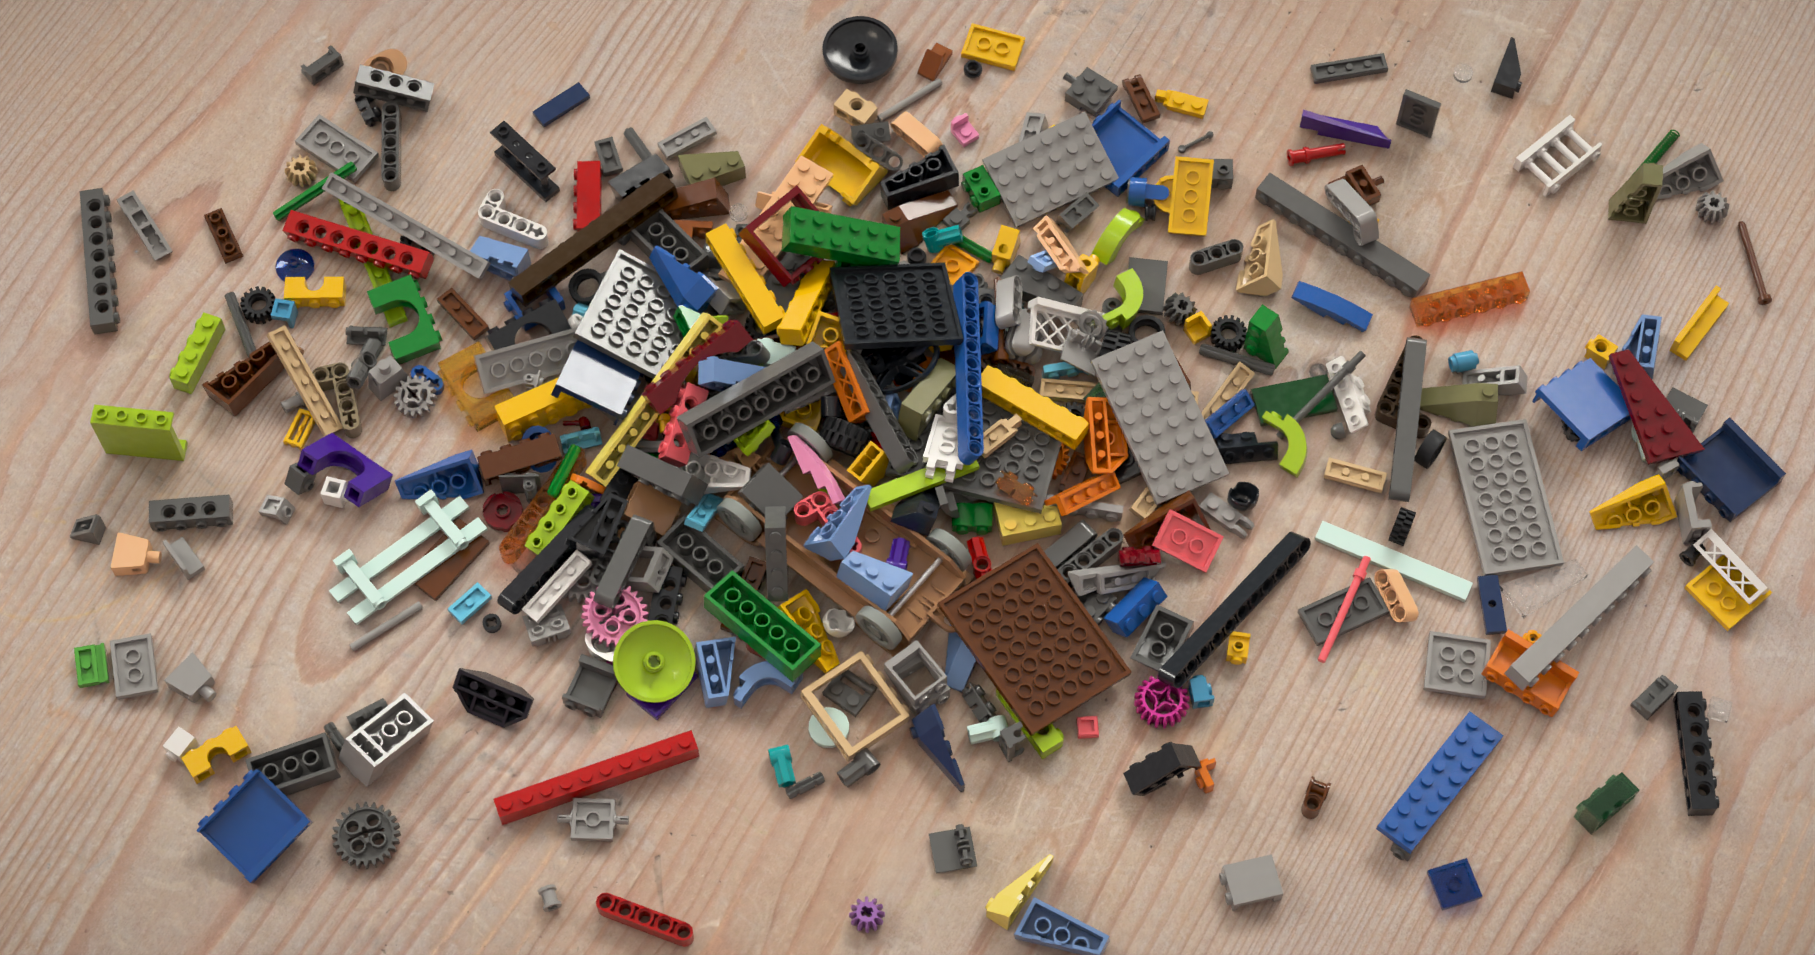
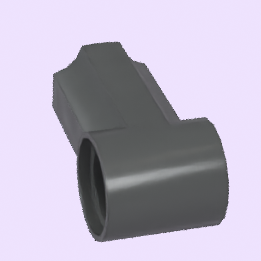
M864 748L855 755L853 761L839 770L837 775L845 786L850 787L864 775L868 776L874 773L881 764L868 748Z

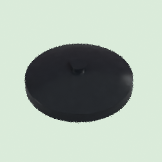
M854 16L839 21L829 29L823 41L822 52L825 65L834 76L848 83L867 84L883 78L891 71L897 60L898 46L894 33L886 24L875 18Z

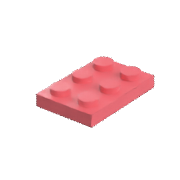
M1169 509L1152 546L1206 573L1224 536Z

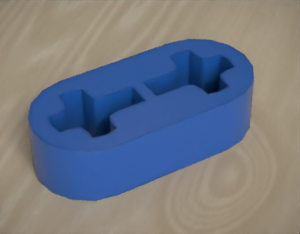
M423 365L413 367L411 370L412 379H414L417 373L421 374L423 372L427 381L430 380L433 384L438 383L439 385L438 388L435 387L437 391L433 394L440 395L444 391L445 386L440 376Z

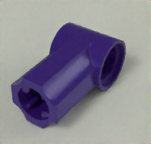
M900 537L893 539L890 555L886 563L907 571L910 541Z

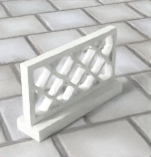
M1041 297L1030 300L1028 302V309L1031 310L1029 344L1062 353L1064 348L1062 346H1064L1066 340L1060 330L1064 327L1067 331L1069 328L1072 329L1069 325L1072 321L1076 322L1079 327L1081 314L1090 309ZM1037 313L1043 315L1046 320L1044 323H1039ZM1054 317L1059 318L1063 325L1060 328H1057L1052 321ZM1092 321L1091 324H1093L1096 328L1097 325L1095 324V321ZM1047 323L1054 331L1049 336L1043 328ZM1038 330L1044 337L1042 342L1035 340V333ZM1055 334L1062 343L1059 346L1055 345L1051 340V337Z

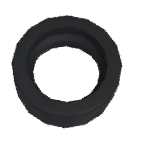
M587 268L576 272L570 279L568 286L569 293L577 304L581 303L589 306L596 292L590 297L583 298L577 293L579 285L587 279H595L600 286L604 278L596 270Z
M1142 315L1131 322L1128 334L1132 335L1133 343L1138 341L1135 331L1139 327L1150 326L1157 332L1163 330L1164 334L1165 327L1160 319L1155 316Z
M1433 429L1419 447L1414 461L1428 469L1441 452L1447 437Z

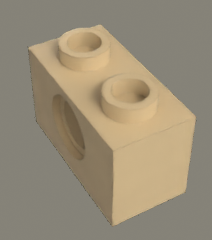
M848 89L843 92L833 105L834 115L852 126L872 124L878 116V107L873 102L866 101L858 93L851 92Z

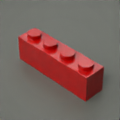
M577 161V169H574V180H577V185H574V197H577V202H573L574 214H577V219H573V229L577 230V232L602 215V168L600 161Z

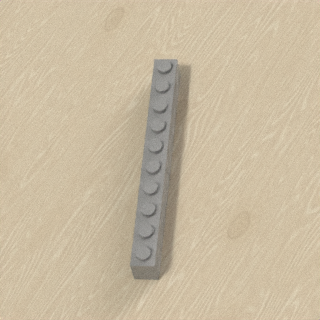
M1636 545L1531 645L1504 674L1522 691L1527 686L1532 688L1539 681L1537 677L1539 674L1545 675L1552 668L1550 664L1553 661L1558 663L1565 655L1563 651L1565 649L1570 651L1578 643L1576 639L1578 637L1582 639L1590 631L1588 627L1591 624L1595 627L1602 620L1601 615L1603 613L1607 615L1615 607L1613 604L1615 601L1620 603L1626 597L1627 593L1625 591L1628 589L1632 591L1640 583L1638 581L1640 577L1644 579L1652 571L1650 567L1654 561Z

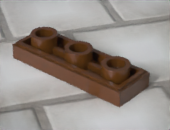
M222 208L205 214L204 218L225 264L244 257Z

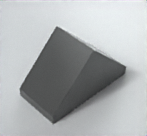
M98 514L76 519L70 538L100 545L106 526Z

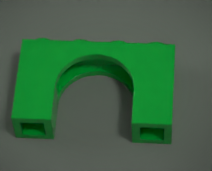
M411 274L367 291L375 315L395 307H408L419 316V322L414 331L388 342L394 360L399 365L441 349L440 342L443 341L439 330L435 331L433 328L435 324L434 318L431 313L427 314L425 309L428 307L424 296L420 297L418 291L421 288L417 279L413 281Z

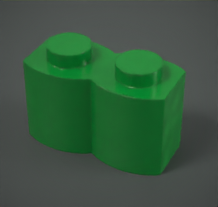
M956 503L960 517H952L953 532L959 535H965L968 532L986 535L988 532H992L993 504Z

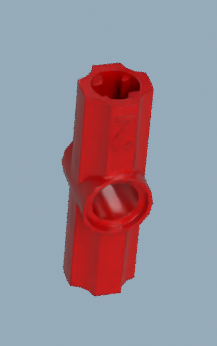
M979 536L972 537L966 541L968 552L972 558L973 574L976 579L992 570L991 560L988 557L984 539ZM980 565H984V566H986L987 568L984 569V570H981V569H979V568H977V567L980 566Z

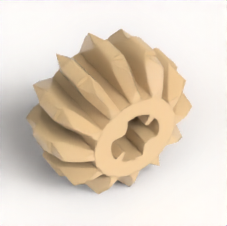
M299 154L297 159L292 157V162H286L287 168H285L284 172L287 175V181L289 183L292 182L295 187L300 184L303 188L306 183L311 185L310 180L316 181L318 169L315 161L310 160L308 155L302 158Z

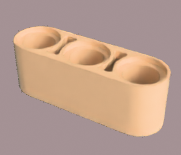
M906 111L891 123L893 131L924 158L925 155L930 152H936L943 145L936 135Z
M1396 569L1378 570L1375 573L1374 581L1394 621H1415L1418 618L1419 611L1399 571Z

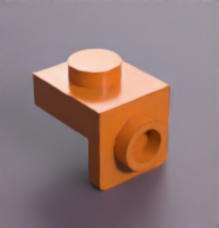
M1206 758L1199 761L1202 768L1194 772L1197 786L1199 789L1202 788L1205 794L1213 791L1214 782L1208 771L1215 768V758L1210 760Z

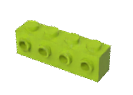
M203 312L201 318L197 319L195 330L192 335L188 336L184 351L180 352L178 362L169 374L174 389L192 394L225 331L221 318Z
M570 480L569 483L563 486L557 500L551 503L548 513L539 520L536 530L527 537L524 546L538 555L586 505L592 503L595 497L589 491Z

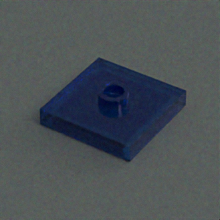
M1467 858L1427 870V875L1442 911L1482 898L1481 891Z

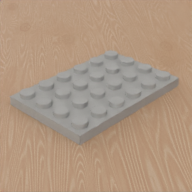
M1086 112L982 159L989 176L1001 194L1000 198L1016 228L1076 201L1085 192L1091 194L1106 187L1119 178Z

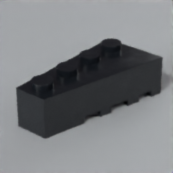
M943 144L936 152L928 153L921 161L913 162L906 170H900L880 182L881 197L887 209L891 210L899 205L958 187L959 172Z

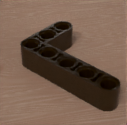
M1414 335V336H1411V337H1410V338L1423 339V338H1421L1420 336H1417V335ZM1405 347L1377 403L1374 414L1378 422L1396 429L1401 388V381L1396 378H1402ZM1389 393H1392V394H1394V395H1396V396H1395V397H1392V396L1389 395ZM1381 409L1387 410L1388 413L1382 412ZM1420 412L1418 425H1423L1425 428L1418 427V439L1425 438L1428 435L1432 423L1427 415Z

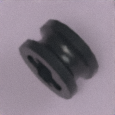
M1145 204V221H1148V219L1155 221V204H1152V206Z
M488 614L483 618L482 624L487 632L496 633L500 630L502 623L499 616ZM495 619L496 626H491L489 628L488 621H493Z

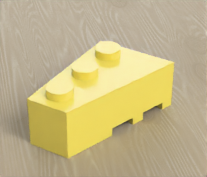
M994 502L993 511L1002 546L1061 534L1062 523L1057 506L1044 505L1042 513L1039 514Z

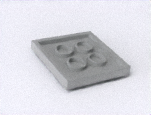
M1430 631L1423 690L1485 699L1487 679L1481 673L1490 658L1491 640Z

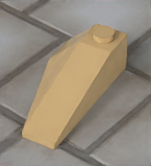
M1272 219L1258 226L1251 242L1252 251L1250 255L1245 257L1244 262H1246L1244 270H1240L1238 274L1236 291L1239 293L1268 296L1277 292L1282 287L1283 273L1276 221Z

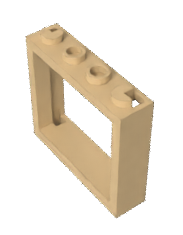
M862 651L801 690L800 694L804 703L847 762L852 760L864 748H870L907 723L910 717V711L907 706L899 702L896 691L892 687L889 688L882 672L876 671L871 657L868 654L865 655ZM860 662L899 716L852 747L813 693Z

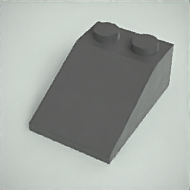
M1156 605L1130 659L1159 672L1167 660L1189 638L1194 628V621Z

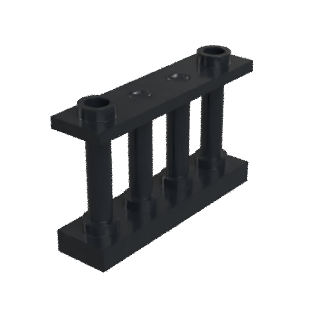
M501 122L490 131V134L502 144V146L494 151L495 156L542 200L547 202L560 191L559 186L548 177L556 168L507 122Z

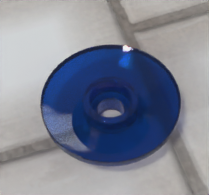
M290 249L279 256L275 269L279 278L284 282L285 277H305L307 280L314 271V260L305 250Z

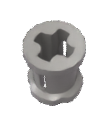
M554 884L546 885L538 890V894L542 896L543 910L545 912L554 911L562 906L561 901H558L555 892L557 888Z

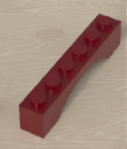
M738 320L726 321L721 326L723 329L718 333L713 332L710 334L703 345L699 344L691 350L692 354L687 358L682 357L679 359L671 371L669 369L660 375L661 379L656 383L648 384L644 388L645 392L641 395L655 413L661 415L676 403L683 381L689 372L698 365L699 361H703L707 357L716 354L738 352L753 340Z

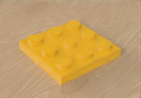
M1722 555L1716 560V564L1718 566H1728V558ZM1731 562L1730 567H1736V566ZM1712 565L1708 566L1684 588L1727 631L1772 594L1769 590L1765 595L1761 594L1749 605ZM1730 570V579L1732 581H1742L1740 570ZM1744 584V593L1748 598L1758 591L1754 585Z

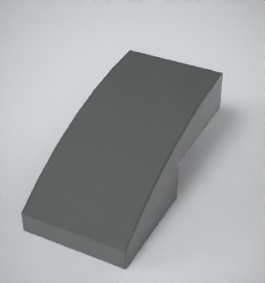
M943 486L936 487L941 509L947 515L959 518L953 492L945 494Z

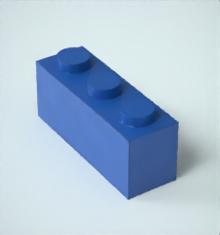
M1143 577L1104 617V620L1113 633L1128 638L1154 611L1156 605H1160L1168 596L1159 582Z

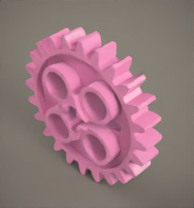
M631 586L626 590L624 589L619 598L623 604L616 605L614 609L595 603L593 601L595 593L592 591L589 595L590 598L585 599L587 605L582 607L584 613H582L581 618L586 620L583 621L582 625L589 626L586 633L593 632L591 639L593 640L598 637L599 645L606 641V647H609L610 643H613L614 647H616L619 639L628 629L638 623L648 621L644 619L648 616V612L643 611L646 609L647 604H641L643 597L636 598L638 591L630 592ZM603 609L605 614L599 615L595 610ZM630 615L634 620L628 622L624 619V616ZM613 625L617 630L611 632L607 629V626Z

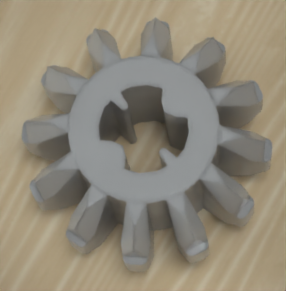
M1714 190L1710 194L1705 192L1698 198L1695 207L1696 211H1698V217H1704V222L1710 220L1711 224L1715 220L1720 223L1727 216L1730 204L1726 203L1727 197L1722 198V194L1719 193L1717 195Z

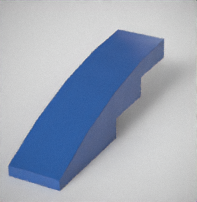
M1302 281L1297 283L1291 297L1322 317L1327 315L1342 325L1348 323L1361 332L1366 331L1373 315L1338 295Z

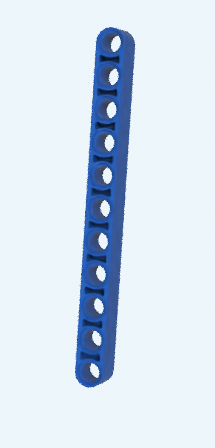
M965 272L953 285V297L964 338L961 345H955L957 436L959 460L965 465H971L983 454L984 442L978 279L973 273Z

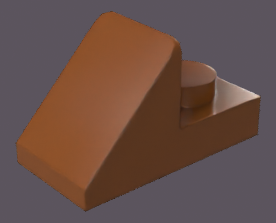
M936 42L932 50H926L917 74L932 82L935 81L952 56L953 50Z
M674 220L693 240L694 237L705 239L706 233L713 230V221Z

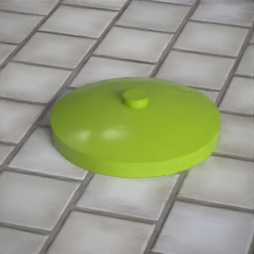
M659 620L645 621L632 626L619 639L613 655V670L618 683L630 696L643 702L661 703L678 696L688 686L695 671V652L689 638L678 627Z

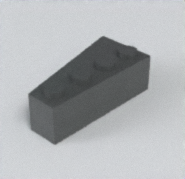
M787 252L780 263L792 274L812 256ZM803 272L799 275L801 279L805 276ZM771 274L766 280L765 286L768 291L772 290L776 297V304L778 306L781 305L786 313L789 302L793 300L795 291L800 286L801 279L793 286L789 283L786 287H783L774 275Z
M1021 255L1015 258L1001 277L1002 280L1015 275L1019 276L1023 287V301L1029 302L1036 297H1041L1078 307L1082 306V292L1047 271L1043 273L1036 271L1028 263V260Z

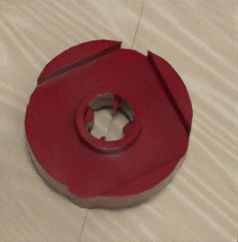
M511 492L494 493L483 504V517L486 524L492 529L509 532L520 523L523 517V507L520 499ZM507 508V513L500 515L498 510Z

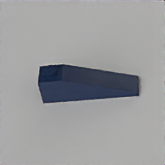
M930 705L911 719L910 734L913 739H917L919 746L960 792H964L965 783L956 759L951 758L953 753L950 742L944 740L945 733L943 729L945 728L936 705Z

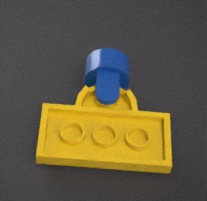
M1175 156L1174 175L1160 178L1155 185L1147 184V178L1131 177L1128 180L1126 203L1128 206L1145 207L1146 199H1152L1159 210L1170 214L1168 233L1206 237L1214 160Z

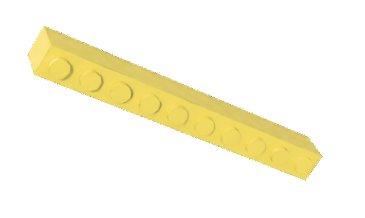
M703 312L652 382L656 383L661 379L660 375L669 369L671 371L679 359L682 357L687 358L692 354L691 350L699 344L703 345L710 334L713 332L718 333L722 329L721 326L723 324L710 314ZM642 395L585 472L605 487L619 470L617 464L627 444L635 448L659 415L654 412Z

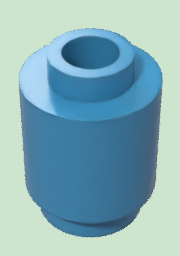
M1472 350L1455 353L1448 357L1449 368L1451 372L1456 371L1457 373L1476 369L1477 364H1479L1478 355Z

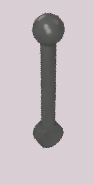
M1208 131L1203 137L1185 146L1180 145L1178 147L1179 153H1184L1187 148L1207 138L1211 139L1214 136L1213 132Z

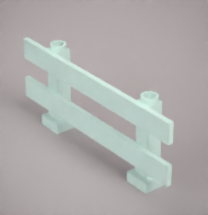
M432 490L418 498L415 503L419 511L423 515L428 513L430 518L361 568L356 565L358 561L350 549L333 560L338 571L341 574L346 572L348 575L347 578L329 590L337 602L340 603L358 589L366 597L365 600L347 612L356 625L377 610L383 609L389 601L459 550L465 549L470 542L488 530L478 517L461 530L452 522L469 509V506L461 496L442 509L439 506L440 503L436 494ZM440 529L449 538L377 590L370 582V580Z

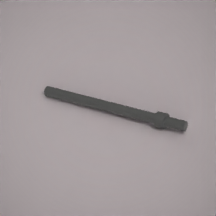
M1359 351L1350 361L1347 360L1342 365L1343 368L1293 417L1297 423L1348 373L1351 374L1356 369L1355 366L1366 357L1362 351ZM1280 431L1276 434L1281 440L1285 437Z

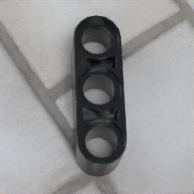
M821 396V417L833 416L847 420L838 396Z

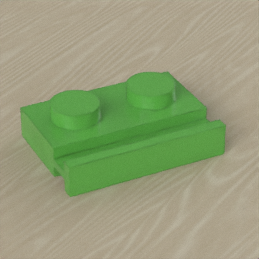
M104 643L74 648L79 688L100 685V683L105 682L110 683Z

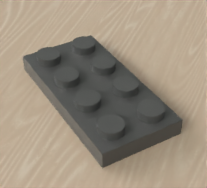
M1370 577L1360 583L1337 637L1389 613L1385 602ZM1350 586L1298 609V614L1316 646L1325 643Z

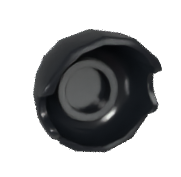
M1240 481L1233 489L1230 488L1227 498L1228 502L1236 510L1247 511L1253 509L1258 502L1259 489L1252 483Z

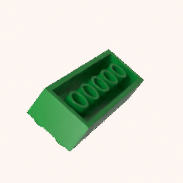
M791 206L783 215L782 251L861 266L897 265L900 262V227Z
M733 570L704 595V608L790 681H795L821 657V643Z

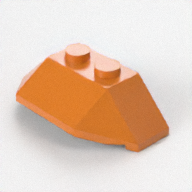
M1087 397L1084 419L1089 423L1088 433L1084 437L1085 461L1092 474H1112L1128 458L1127 441L1107 397Z

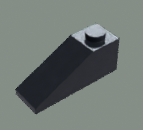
M1511 37L1491 92L1513 99L1514 93H1519L1522 82L1519 81L1521 70L1515 38Z

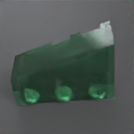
M1623 772L1617 776L1612 775L1605 782L1606 785L1602 788L1598 787L1589 798L1583 800L1576 807L1577 812L1574 818L1591 835L1633 800L1640 791Z

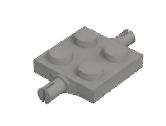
M573 798V808L570 815L558 814L557 823H570L571 841L613 842L616 824L629 825V816L616 815L615 799Z

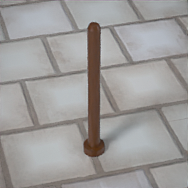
M1740 221L1738 228L1759 293L1757 300L1759 305H1766L1772 302V298L1766 292L1746 224Z

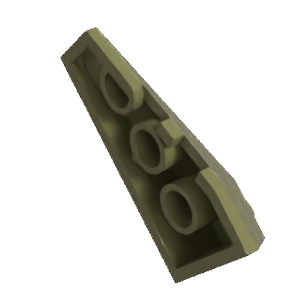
M1472 383L1422 388L1420 410L1451 418V421L1468 424V427L1496 423L1498 384Z

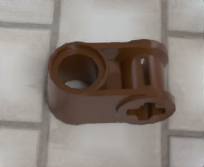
M1313 776L1311 777L1301 807L1304 817L1314 819L1319 815L1331 783L1328 782L1326 784L1315 780ZM1307 804L1315 805L1316 809H1310Z

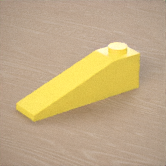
M1049 854L999 892L995 899L991 898L985 907L987 909L986 917L1008 930L1052 865L1054 856Z

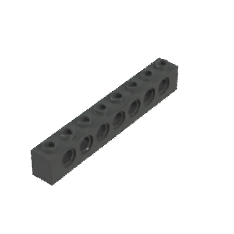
M103 188L83 190L79 192L90 327L94 335L118 331L117 324L120 323L119 312H116L119 301L118 296L115 295L117 281L116 278H113V273H116L115 262L112 261V256H115L113 244L110 242V239H113L112 228H109V223L112 222L111 213L108 211L110 198L109 195L105 194Z

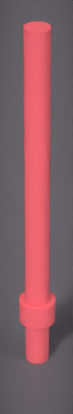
M1363 556L1359 567L1354 571V579L1318 657L1319 662H1326L1359 585L1367 575L1366 570L1371 561V558L1368 556Z

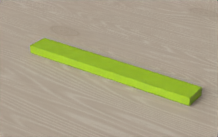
M338 199L349 228L373 235L365 213ZM378 249L373 250L372 254H375ZM367 261L366 264L364 263L373 288L392 282L387 267L381 269L374 266L371 262ZM395 307L383 312L390 328L408 321L403 307Z

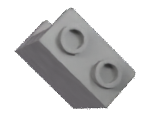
M1694 481L1682 484L1674 500L1683 544H1690L1692 540L1698 541L1712 527L1710 519L1698 520L1695 501L1703 485Z
M1272 854L1223 865L1222 871L1219 873L1221 885H1225L1227 891L1225 893L1226 903L1231 905L1232 911L1237 910L1239 906L1269 899L1276 902L1282 899L1283 891Z

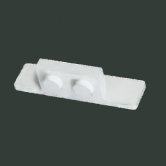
M1343 356L1326 363L1331 379L1343 368L1342 365L1346 362ZM1348 373L1334 389L1349 431L1355 433L1368 426L1365 415L1371 412L1369 407L1370 400L1364 393L1362 379Z

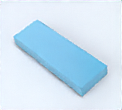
M711 493L704 494L698 506L696 505L686 517L684 525L703 532L717 513V506L723 501V498Z

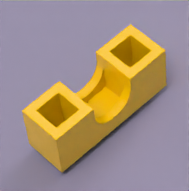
M285 277L284 300L294 301L297 308H338L339 306H345L347 285L344 277H324L323 286L318 290L312 291L308 289L305 277Z
M235 726L225 729L216 738L206 740L199 748L189 750L181 758L196 784L215 774L211 767V762L216 755L226 754L234 763L252 752L239 729Z

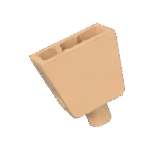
M124 533L117 534L111 569L115 576L148 573L150 563H161L162 553L160 551H152V545L149 540Z

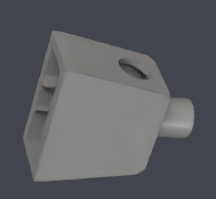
M711 277L708 278L718 287L710 305L720 315L743 314L747 307L732 284L727 281H715Z
M388 356L386 359L380 360L375 367L369 370L368 387L382 401L396 391V386H402L401 380L407 382L408 375L392 356Z
M193 652L164 680L168 688L193 703H196L201 697L207 702H211L217 694L211 688L215 684L213 677Z

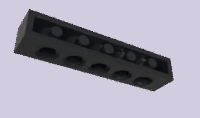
M1702 691L1677 692L1673 698L1687 813L1688 816L1713 815L1717 808H1719L1720 801L1719 797L1715 794L1717 779L1716 776H1713L1712 771L1714 769V758L1710 756L1712 740L1711 737H1708L1707 733L1709 719L1705 718L1707 702L1703 698ZM1688 712H1693L1696 717H1691ZM1690 731L1697 732L1699 736H1693ZM1693 750L1699 751L1701 756H1696ZM1695 770L1702 771L1704 776L1698 775ZM1698 789L1704 790L1706 792V796L1701 795L1698 792Z

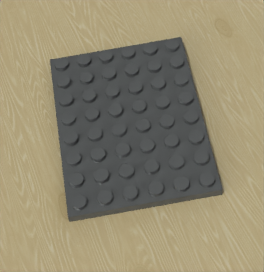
M955 387L936 414L943 415L944 404L956 394ZM982 397L983 432L1000 419L1006 418L1009 420L1014 416ZM935 415L917 441L908 438L917 454L918 463L906 473L900 474L889 461L886 476L900 478L926 468L927 463L923 462V455ZM1021 420L1022 425L1017 428L1018 432L1015 436L988 457L984 458L981 455L977 459L980 466L979 470L953 480V483L946 482L935 486V488L943 486L944 490L1041 514L1062 442Z

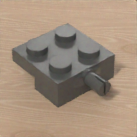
M1088 67L1076 78L1068 72L1063 76L1064 80L1071 83V87L1065 93V101L1079 110L1084 108L1095 116L1118 90L1116 84Z

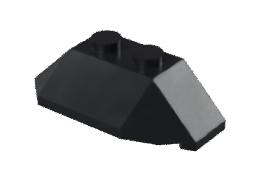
M459 668L452 687L467 713L503 728L528 718L534 698L522 687L482 671Z

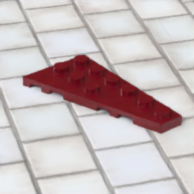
M1630 350L1611 353L1608 357L1648 465L1703 452L1705 448Z

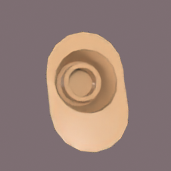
M388 49L367 59L364 66H371L376 69L403 75L407 69V60L401 51Z

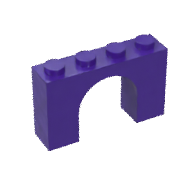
M333 433L302 449L297 464L311 475L330 466L344 467L354 472L357 477L348 481L344 498L357 507H361L386 492L393 477V474Z

